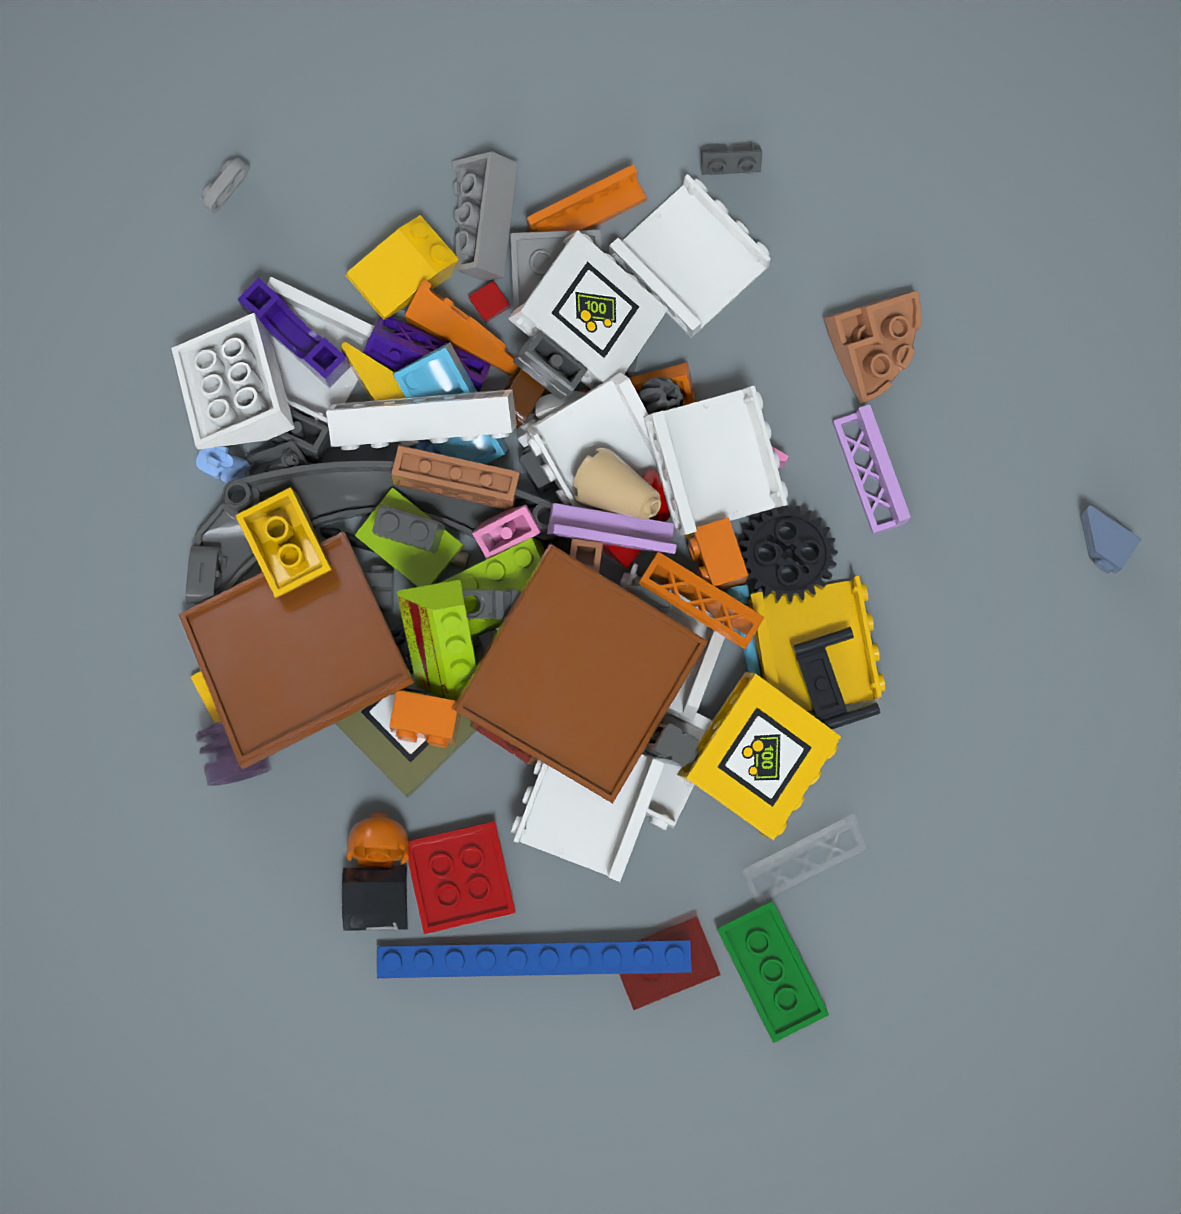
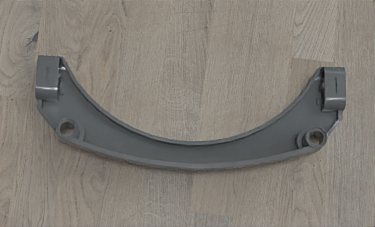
M343 461L310 464L232 480L223 488V499L226 503L221 504L195 534V544L191 546L189 554L186 601L187 603L200 604L237 585L258 563L235 515L290 487L298 494L314 528L346 518L371 515L392 487L433 520L464 533L474 540L475 538L472 533L481 522L505 511V509L393 485L391 473L394 461ZM517 489L514 508L527 505L541 530L540 534L532 538L541 540L545 551L549 544H552L570 555L572 538L548 535V525L541 524L538 521V516L541 513L551 512L552 503ZM235 491H246L243 501L239 503L231 501L232 494Z

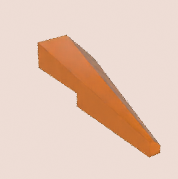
M424 279L405 314L406 323L441 341L450 342L452 346L491 364V367L512 377L518 366L513 362L515 356L505 350L506 345L471 316L466 315L453 305L454 302L448 297L444 299L431 290L432 284Z

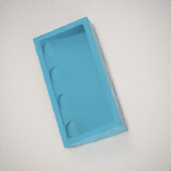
M450 342L393 374L406 398L477 392ZM491 434L479 435L478 439L471 441H462L460 437H451L447 442L435 443L442 449L445 456L481 464H487L505 455L509 449L503 438H491Z

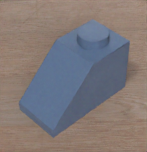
M1089 505L1080 515L1089 557L1095 561V566L1100 570L1115 574L1123 568L1142 539Z

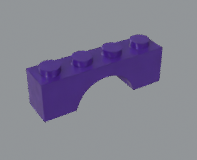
M259 277L238 298L242 309L248 315L255 313L269 331V334L329 389L350 368L347 357L325 337L315 333L300 320L281 297Z

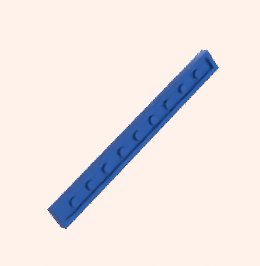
M691 941L377 947V978L691 972Z

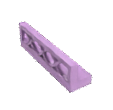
M870 404L858 408L854 414L833 420L835 432L872 535L906 524L911 516ZM857 421L861 431L858 440L854 441L846 437L842 425ZM862 437L866 446L860 443ZM848 444L854 446L852 452L850 451ZM857 448L869 453L871 462L867 469L856 465L853 456ZM872 466L874 467L876 474L870 471ZM858 472L864 474L862 480H861V478H860ZM867 476L880 483L881 490L877 498L866 493L863 484ZM882 494H884L886 502L880 500ZM868 500L874 502L872 509ZM877 504L889 509L892 521L877 525L873 515Z
M556 503L551 505L548 535L603 542V544L655 553L660 552L662 554H675L677 545L671 544L674 523L650 519L642 520L621 514Z

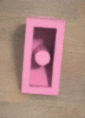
M527 505L505 510L481 522L472 534L486 559H489L540 534L541 530Z

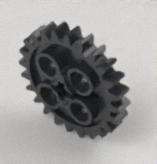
M787 505L783 507L780 514L776 508H772L770 517L763 511L760 513L761 523L753 519L750 521V526L754 531L744 529L743 535L749 541H740L739 547L746 550L741 552L743 560L746 561L744 563L746 569L750 572L746 582L755 580L756 584L753 591L756 592L763 588L765 590L764 599L772 593L775 594V603L777 604L781 596L786 597L788 605L791 604L793 596H797L798 600L802 603L805 599V592L812 598L815 597L816 591L814 586L821 590L825 588L826 585L821 578L827 580L832 578L833 575L827 569L835 568L837 563L829 558L836 556L838 550L829 549V546L834 544L836 540L835 538H826L830 527L820 529L821 517L814 521L810 520L811 510L803 516L800 515V506L796 507L794 513L789 512ZM788 527L794 532V538L785 540L781 538L778 530ZM767 536H771L776 544L768 541ZM807 547L815 550L817 558L811 561L806 560L802 556L801 550ZM768 549L773 553L774 559L769 562L762 561L758 557V551ZM783 551H793L792 558L788 557L785 560L781 557ZM798 564L808 569V573L802 572ZM785 569L794 571L797 577L794 582L784 581L781 578V571Z

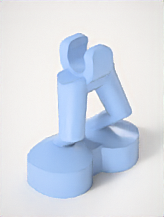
M226 446L201 449L195 460L196 466L201 472L214 479L221 478L224 484L232 480L244 478L245 471H247L250 463L241 457L229 455V448Z

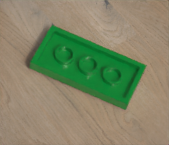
M773 901L716 929L772 1043L829 1016Z

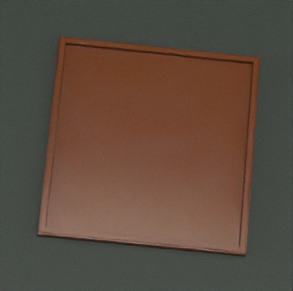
M344 531L321 542L332 570L302 586L275 598L263 572L178 614L238 764L242 769L414 683Z
M549 544L452 709L613 804L708 641L554 545Z

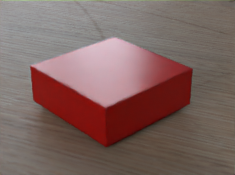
M494 281L468 297L485 324L510 308V304Z

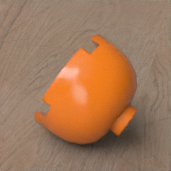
M373 813L370 815V818H365L358 822L349 833L346 851L347 860L351 862L352 857L356 858L357 865L363 867H392L393 861L400 859L401 865L405 864L409 860L408 835L404 827L397 821L390 819L387 814Z

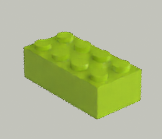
M530 538L440 583L460 580L462 589H500L506 591V589L514 588L522 591V588H524L545 553V549L541 540ZM469 595L464 599L466 612L472 611L476 606L475 597ZM506 617L504 619H468L471 640L473 641L477 639V636L501 626Z

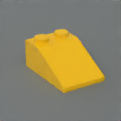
M419 215L398 228L352 267L345 276L380 317L385 320L412 302L424 279L432 284L431 290L448 280L459 259L424 218Z
M291 487L235 515L275 598L332 570L312 522L298 494Z

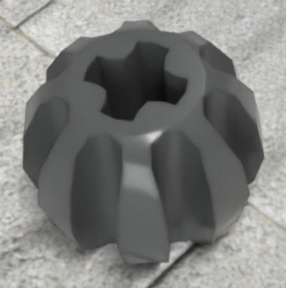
M663 376L649 379L641 387V391L638 394L648 415L683 405V395L680 392V386L677 383H673L670 378Z

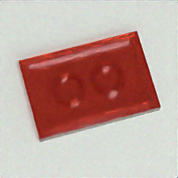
M698 917L635 941H691V972L619 974L633 1010L721 975Z

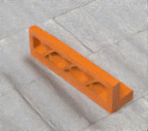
M632 164L528 216L527 229L529 232L590 230L646 202L647 197L637 180V169Z
M657 552L638 583L743 649L747 648L765 618L660 552ZM651 576L665 585H659L654 581L650 580L649 577ZM679 594L690 600V602L681 599ZM706 611L716 616L717 618L710 617L709 615H707ZM733 628L745 634V638L736 633Z

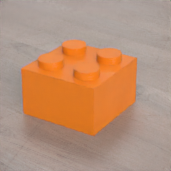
M729 517L696 527L697 532L692 533L687 548L692 562L698 561L700 568H698L697 576L723 592L729 588L743 586L749 575Z
M399 690L395 695L389 728L396 734L395 736L399 740L416 743L417 738L427 739V743L430 746L447 749L448 743L456 744L461 714L452 709L456 702L454 700Z

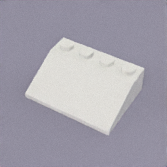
M255 313L171 348L195 446L198 450L269 440L295 429L269 331Z

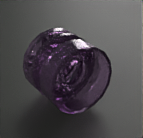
M221 721L195 734L198 743L212 742L199 749L201 755H215L216 758L203 765L208 786L235 783L272 770L269 757L242 769L238 764Z

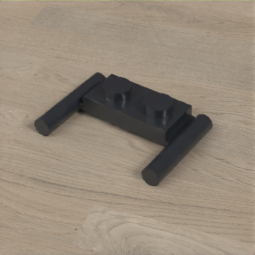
M851 627L792 645L796 663L815 718L832 730L881 714L877 702L847 712L825 647L853 639L854 635Z

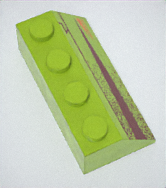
M454 580L397 591L417 687L440 698L456 701L477 667L461 581Z

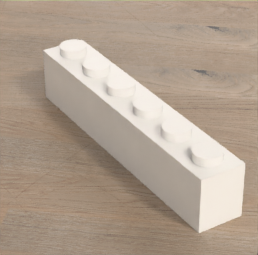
M512 389L333 404L326 411L331 447L341 446V450H354L363 444H371L372 448H381L388 446L389 442H401V445L409 446L418 444L419 440L430 439L431 443H443L449 441L451 437H460L462 441H471L478 439L479 435L491 434V438L497 439L508 437L509 433H512L517 426Z

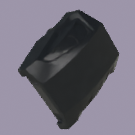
M343 867V931L408 930L407 867Z

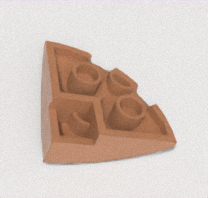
M918 290L824 317L837 358L860 403H865L883 394L893 385L891 382L899 372L908 367L915 352V348H913L915 333L921 327V305Z

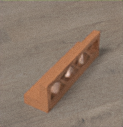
M399 445L391 476L393 485L508 510L515 506V494L520 472Z

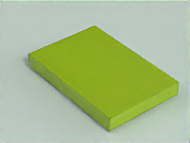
M392 487L355 536L417 587L432 585L461 551L464 544L445 529L438 551L435 553L374 535L372 530L381 504L433 520Z

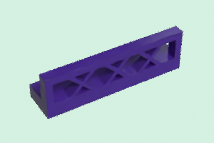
M379 316L363 353L399 371L447 343L391 316L385 320ZM382 325H384L390 329H393L396 333H391L389 331L382 329L381 327ZM412 340H416L422 343L423 346H418L414 344ZM452 346L474 387L479 392L491 364ZM467 366H471L477 370H480L481 373L478 374L476 372H473L469 370Z

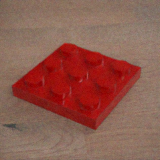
M495 821L409 841L408 864L424 935L516 913Z

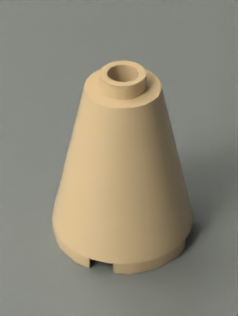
M598 448L596 449L599 452L594 457L588 455L577 471L573 487L578 489V496L574 495V498L580 504L642 520H647L658 513L661 506L659 493L612 450Z

